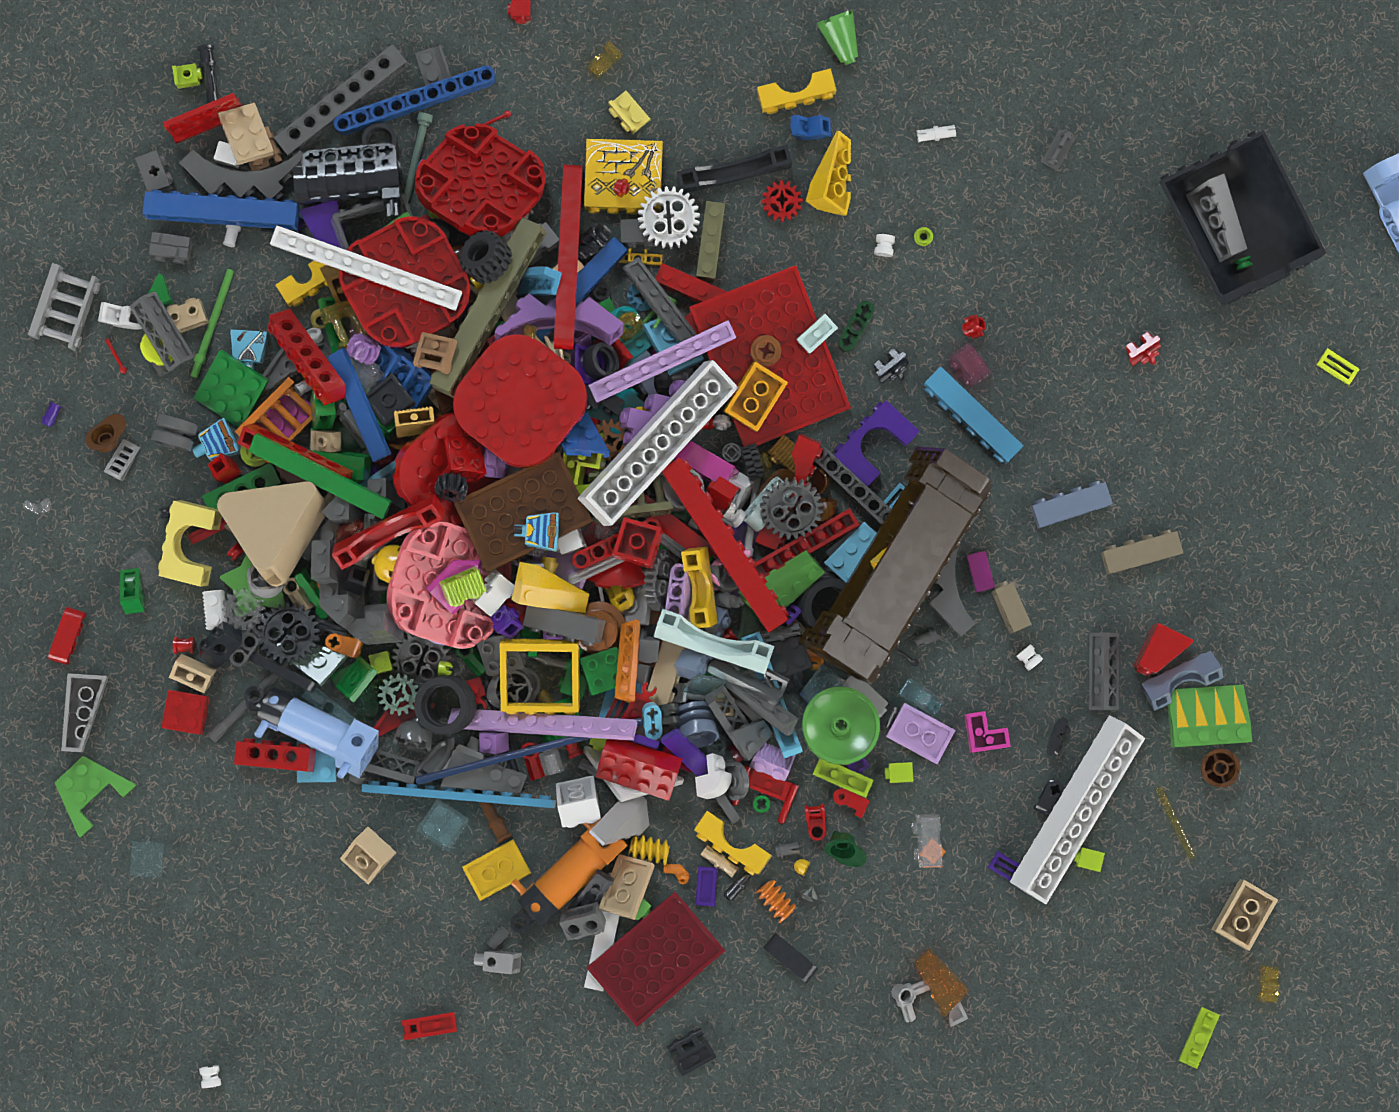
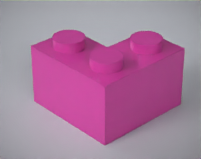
M985 711L964 715L970 753L1011 747L1008 728L988 730Z

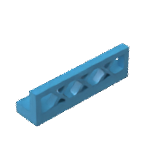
M546 266L529 267L521 279L518 295H556L562 273Z

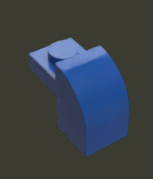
M800 115L791 116L790 128L792 135H795L797 140L831 137L830 118L822 115L809 118Z

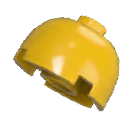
M386 545L378 553L374 554L372 564H374V570L379 579L390 583L401 546Z

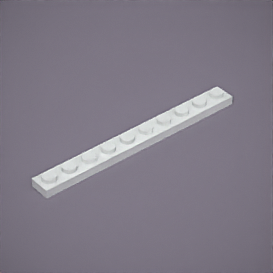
M276 226L270 245L455 311L462 295V291L280 226Z

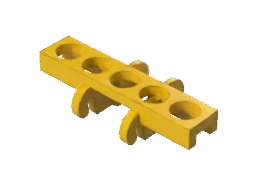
M629 248V252L626 254L628 255V260H625L624 256L618 262L630 263L636 255H639L643 264L661 265L663 255L647 254V249H645V254L631 253V248ZM647 257L651 258L650 262H647ZM659 257L660 262H653V258Z

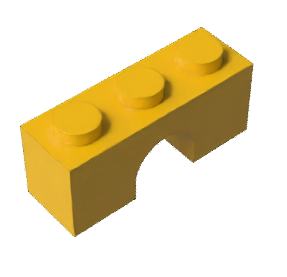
M317 261L309 263L308 266L312 271V277L305 284L296 282L292 275L276 284L279 292L290 307L292 305L294 307L300 305L304 301L303 298L308 295L310 297L320 292L319 288L324 285L328 287L320 270L325 264Z

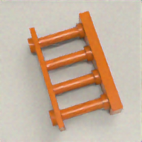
M288 377L235 433L240 437L243 426L258 422L259 424L262 423L270 432L292 442L312 422L311 406L294 391L295 388L293 386L295 383ZM284 395L286 397L289 396L309 415L302 424L280 404V399ZM270 409H275L296 429L289 438L267 418L268 415L266 413Z

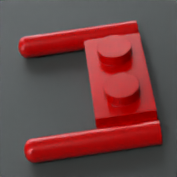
M745 765L744 767L749 777V788L785 801L777 820L779 824H784L799 785L787 780L774 779L771 775L757 772L754 768ZM731 800L732 805H738L739 800Z

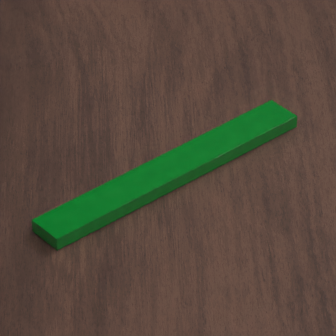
M259 433L254 435L249 452L381 519L386 518L392 503L388 498Z

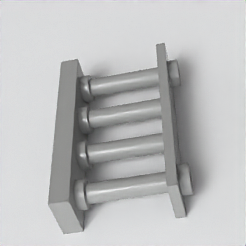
M52 263L28 335L38 340L40 336L46 335L68 342V348L75 351L76 347L79 348L81 345L82 337L80 335L94 294L99 292L101 284L95 276H92L89 282L67 275L63 271V267ZM64 281L86 288L87 292L84 300L58 292V283ZM58 299L80 306L78 318L52 310V301ZM52 317L74 324L75 327L72 335L46 328V325H44L46 318Z

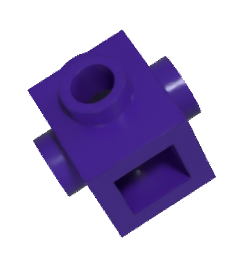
M503 605L490 617L494 624V630L508 639L513 638L524 627L519 619L520 614L513 607L510 609Z

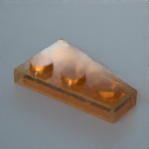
M928 948L914 963L924 982L928 984L934 1002L937 1001L942 1017H945L969 992V989Z

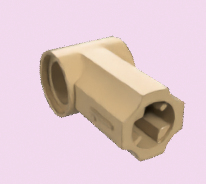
M288 578L283 591L289 596L292 603H297L298 609L304 605L305 611L313 608L315 605L308 601L303 588L297 585L295 591L291 592L288 590L287 585L290 581L296 583L295 578Z

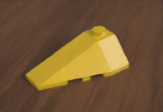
M836 131L810 183L806 202L817 210L846 216L851 199V192H846V181H851V175L848 174L846 164L851 162V139L840 131Z
M519 563L512 595L514 602L541 608L580 613L586 612L589 598L588 593L539 565Z

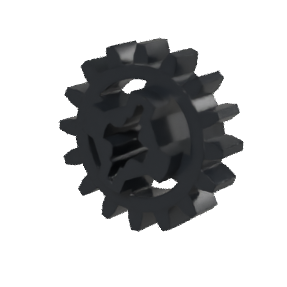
M604 223L589 227L586 232L579 236L578 256L581 259H586L588 255L593 256L601 248H604L608 240L607 238L611 235V230Z

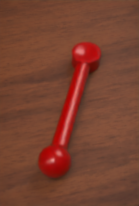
M507 110L504 114L483 124L489 125L502 118H509L511 112Z
M109 338L105 339L120 367V372L125 374L127 368L123 366Z

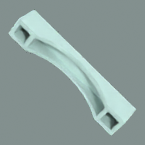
M662 609L654 634L655 638L763 674L767 670L774 646L757 640L736 641L714 636L695 627L682 615Z

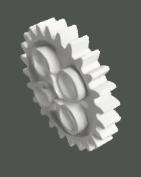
M666 186L665 192L658 188V194L651 191L652 198L645 197L647 204L641 203V207L644 210H638V214L643 217L638 218V222L643 224L639 228L646 229L643 232V236L650 235L648 241L651 242L654 239L655 246L662 243V248L664 249L666 244H669L670 249H672L673 244L676 243L679 248L680 241L687 244L686 237L693 238L691 231L697 232L694 225H699V221L695 220V218L700 217V213L694 212L698 210V206H692L695 200H688L689 193L684 196L682 195L683 189L677 193L675 187L672 188V191H669ZM666 201L670 202L672 234L668 233ZM679 203L683 206V209L678 212L672 209L673 205ZM656 205H661L664 207V210L661 213H656L653 208ZM677 222H681L685 226L680 231L674 228ZM663 224L665 230L658 232L655 230V226Z

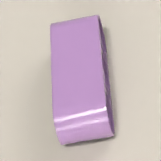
M679 563L675 564L670 571L665 610L674 613L679 608V615L687 619L692 585L686 572L683 577H679L680 572L684 570L683 564ZM682 589L681 595L677 597L678 590Z

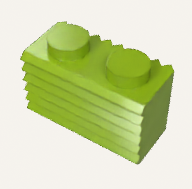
M475 566L439 581L446 602L454 607L463 605L465 600L470 598L477 599L483 595V592L487 591L480 571Z

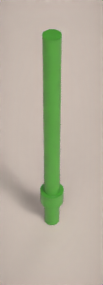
M231 269L226 271L199 352L194 358L195 364L190 375L191 377L198 379L201 367L207 359L205 356L235 272Z

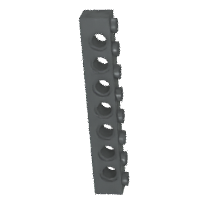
M393 44L382 48L377 57L368 59L363 68L353 71L349 79L339 82L335 86V90L331 93H325L320 98L321 101L316 105H310L302 116H296L288 127H283L276 132L274 139L289 158L293 157L332 127L337 116L352 111L409 66ZM383 62L390 63L386 69L380 68V65ZM367 74H374L375 76L372 80L368 81L365 79ZM354 85L360 86L357 92H351V87ZM338 97L345 98V101L343 103H336V99ZM323 109H330L328 115H321V111ZM309 120L315 121L313 127H306V123ZM294 132H300V136L297 139H292L291 136Z

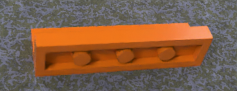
M637 619L621 624L615 698L629 703L635 701L641 631L640 620Z

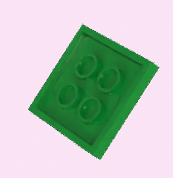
M219 350L193 399L235 426L240 427L250 417L270 380L224 350Z

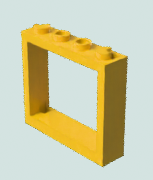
M501 639V712H506V714L525 712V714L529 715L536 714L537 712H544L547 715H553L556 712L574 715L576 712H579V639H576V641L565 639ZM507 651L572 652L573 703H508Z

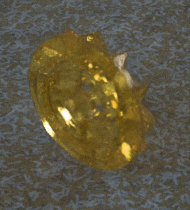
M628 312L618 317L624 323L623 335L619 337L624 341L627 338L632 339L635 334L639 335L638 331L643 329V321L637 313ZM625 324H626V325H629V326H632V328H631V329L626 328Z

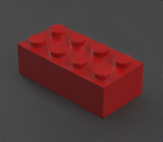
M607 739L595 777L669 801L683 758L631 741Z

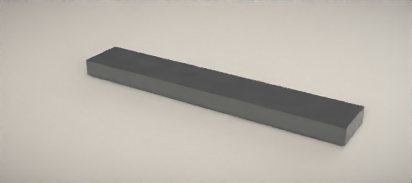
M639 257L623 267V271L678 343L697 335Z

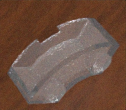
M939 814L916 815V822L912 823L913 834H916L917 849H914V860H918L919 868L942 867Z

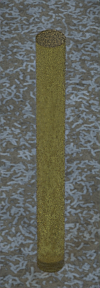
M1162 786L1155 789L1189 860L1196 857Z

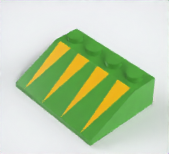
M1244 685L1174 689L1172 692V703L1168 704L1171 747L1252 742L1251 722Z

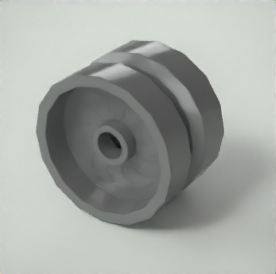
M158 414L155 424L160 428L166 429V431L153 430L150 440L171 449L191 452L194 442L183 435L195 436L199 426L182 419Z

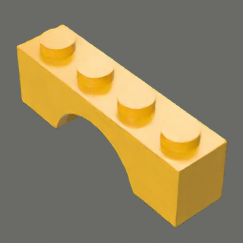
M831 69L812 73L809 85L800 92H786L775 82L757 87V94L762 113L773 114L778 112L780 108L785 107L786 110L797 107L796 104L804 103V105H809L820 98L822 100H829L833 98V95H836V87Z
M708 547L689 548L682 551L681 554L684 572L688 574L692 585L693 596L689 609L691 624L697 628L711 627L717 624L718 620Z
M706 811L694 829L698 832L696 836L704 842L708 839L713 843L712 848L722 853L725 851L728 853V859L735 864L741 862L745 865L744 870L751 875H754V873L760 875L772 855L756 844L745 849L732 847L724 836L725 823L709 811Z

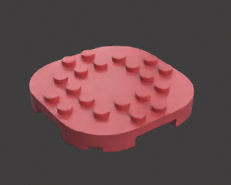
M439 521L427 528L413 530L406 536L401 545L387 590V607L392 620L400 629L411 635L454 648H470L482 640L485 641L494 631L491 616L478 607L471 599H468L452 615L426 589L453 560H481L466 528ZM481 561V577L485 585L486 581L484 579L490 572H486ZM511 562L496 569L509 581L511 580Z

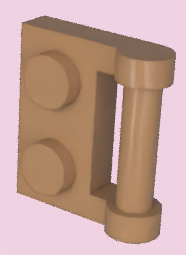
M422 332L413 361L414 366L440 370L441 373L449 374L452 368L451 361L457 340ZM429 354L443 357L440 363L427 360L424 356Z

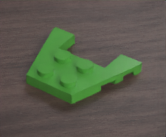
M82 756L55 782L79 837H82L94 826L81 810L109 783L122 797H125L137 786L135 783L85 756Z

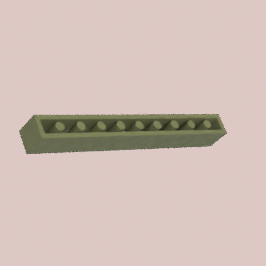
M522 218L516 224L513 235L506 242L511 249L510 252H512L511 264L508 265L509 268L503 273L502 277H498V280L495 282L492 280L489 284L485 283L483 288L479 290L476 301L470 306L467 317L461 322L459 331L455 338H453L457 340V345L451 361L452 368L450 373L444 374L440 370H436L431 375L430 384L435 390L454 398L459 383L474 365L547 233L541 225Z

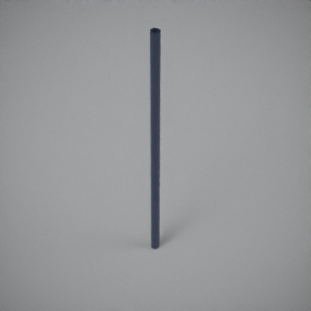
M642 717L633 719L637 721V726L643 725ZM569 736L417 776L416 782L421 784L592 738Z

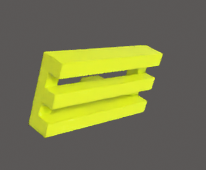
M1328 348L1316 364L1347 385H1350L1359 371V368ZM1327 355L1353 370L1352 374L1328 359ZM1325 361L1326 363L1330 364L1340 372L1344 373L1349 377V379L1342 376L1329 366L1325 365L1323 362Z

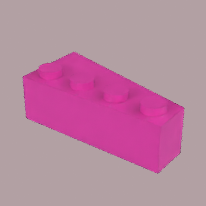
M689 441L673 459L676 460L679 457L683 461L686 459L692 470L697 472L702 480L705 479L709 482H715L719 476L729 481L731 477L739 473L735 466L692 441Z

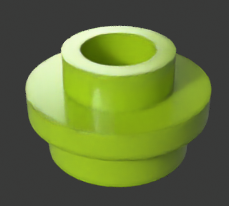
M921 227L916 230L914 240L920 246H927L933 240V233L929 228ZM921 234H926V235H927V239H926V240H922V239L920 238V235H921Z

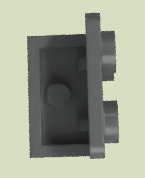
M519 631L511 639H523L522 632ZM502 634L488 637L485 641L482 640L477 643L488 676L500 674L501 639H508ZM507 651V672L524 668L527 659H529L528 651Z

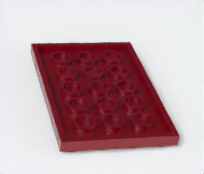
M674 891L586 968L631 1022L638 1027L725 950Z

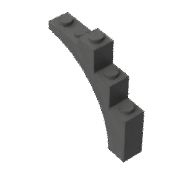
M194 150L179 163L209 194L221 196L226 191L225 187L228 185L240 199H246V197H253L255 194L254 190L257 188L266 198H272L280 202L286 192L281 185L283 183L288 184L293 179L292 175L295 166H303L302 157L304 154L299 151L289 160L275 167L250 172L233 171L216 166L205 160Z
M979 514L972 519L970 524L978 518ZM958 546L957 549L953 550L949 563L943 567L940 572V578L935 582L942 592L940 593L937 590L930 597L932 601L929 605L961 638L975 625V622L966 612L956 586L955 563L959 549Z

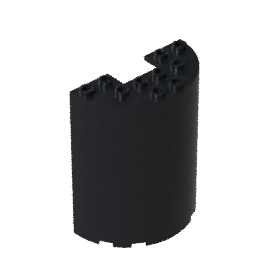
M1255 130L1247 135L1248 138L1242 141L1240 138L1230 143L1227 151L1223 153L1217 151L1210 155V158L1205 162L1202 159L1191 166H1188V164L1183 165L1177 169L1178 171L1175 174L1167 173L1160 177L1161 180L1159 181L1221 306L1236 302L1242 296L1244 298L1288 277L1294 270L1297 272L1310 265L1313 260L1316 261L1327 254L1264 130L1260 132ZM1225 174L1247 249L1237 256L1220 263L1186 195L1207 180ZM1251 256L1250 262L1253 263V266L1241 270L1236 269L1238 265L1234 261Z

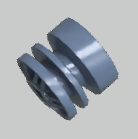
M694 701L679 706L677 715L680 717V723L675 725L697 748L708 746L717 741L719 734L716 722L714 721V713L706 701Z

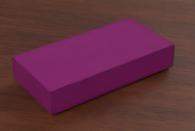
M986 551L967 555L976 593L993 589L995 585Z

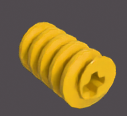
M634 835L631 840L628 857L632 852L635 859L640 854L641 860L648 856V861L651 862L655 857L657 864L663 859V864L666 865L670 847L667 840L661 845L659 838L653 843L652 837L646 842L644 835H642L640 840Z

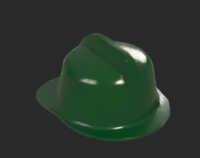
M834 831L830 841L824 848L829 856L843 865L860 867L867 860L866 853L856 845L854 837L849 833Z

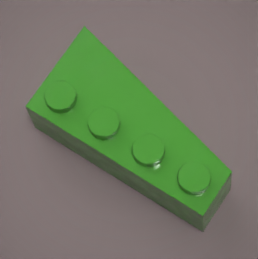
M807 551L784 563L785 566L772 570L769 572L770 575L765 577L767 580L765 585L768 590L773 589L778 597L776 602L779 606L783 605L787 608L825 573L819 563ZM739 590L738 593L740 594L744 602L750 607L747 600Z

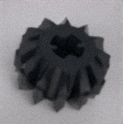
M444 472L443 475L438 476L434 488L435 493L443 501L447 500L450 503L455 501L458 503L459 500L465 499L468 492V482L460 474Z

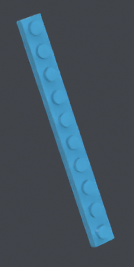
M368 781V784H362V792L556 808V800H551V796L540 795L539 799L532 798V794L520 793V797H513L511 792H501V795H494V791L482 790V794H477L475 789H463V792H456V788L444 787V791L437 790V786L425 785V789H418L416 784H406V787H399V783L387 782V786L380 785V781Z

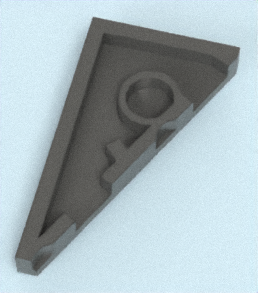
M283 348L280 349L263 374L270 381L262 395L284 382L288 377L291 378L298 373L292 360L288 359Z

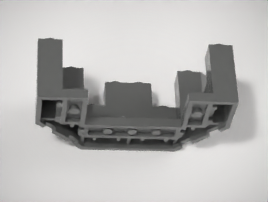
M387 478L368 480L366 488L392 501L386 518L405 509V499L399 497L391 481ZM335 496L322 511L329 520L321 527V540L312 541L311 579L320 584V607L337 624L347 629L356 639L366 645L403 642V630L392 620L387 604L367 605L368 581L361 595L342 589L350 566L341 570L331 555L334 545L349 538L352 529L355 532L361 531L364 515L371 513Z

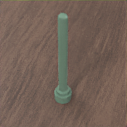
M419 112L417 117L419 130L404 191L407 202L411 199L426 129L429 127V124H432L433 115Z

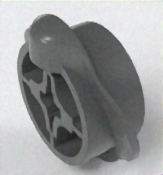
M526 667L507 672V690L512 687V684L513 686L522 685L516 690V693L515 691H507V695H510L516 703H534L540 691V677L536 672ZM512 673L521 675L526 681L518 682L512 676ZM500 674L493 675L488 685L487 699L493 706L501 709ZM529 687L528 696L522 702L521 690Z

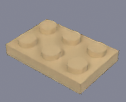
M255 103L218 113L237 165L274 155V150Z
M619 854L611 873L614 881L603 895L599 909L635 920L655 865L651 862Z

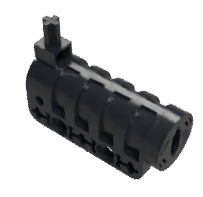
M391 143L309 150L302 157L303 166H295L293 169L294 188L298 205L311 204L318 201L324 203L331 202V200L341 199V201L350 200V198L360 197V199H365L370 196L382 197L384 206H387V218L396 219L395 217H399L398 205H402L401 168L397 160L395 146ZM368 151L374 153L371 158H365L364 154ZM348 154H352L351 159L347 158ZM329 155L336 156L335 160L331 162L326 161V157Z

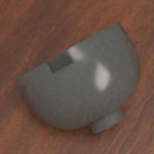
M413 718L398 726L393 743L395 745H398V743L403 744L402 748L423 753L424 749H427V752H429L432 746L433 735L432 732L420 724L418 718Z

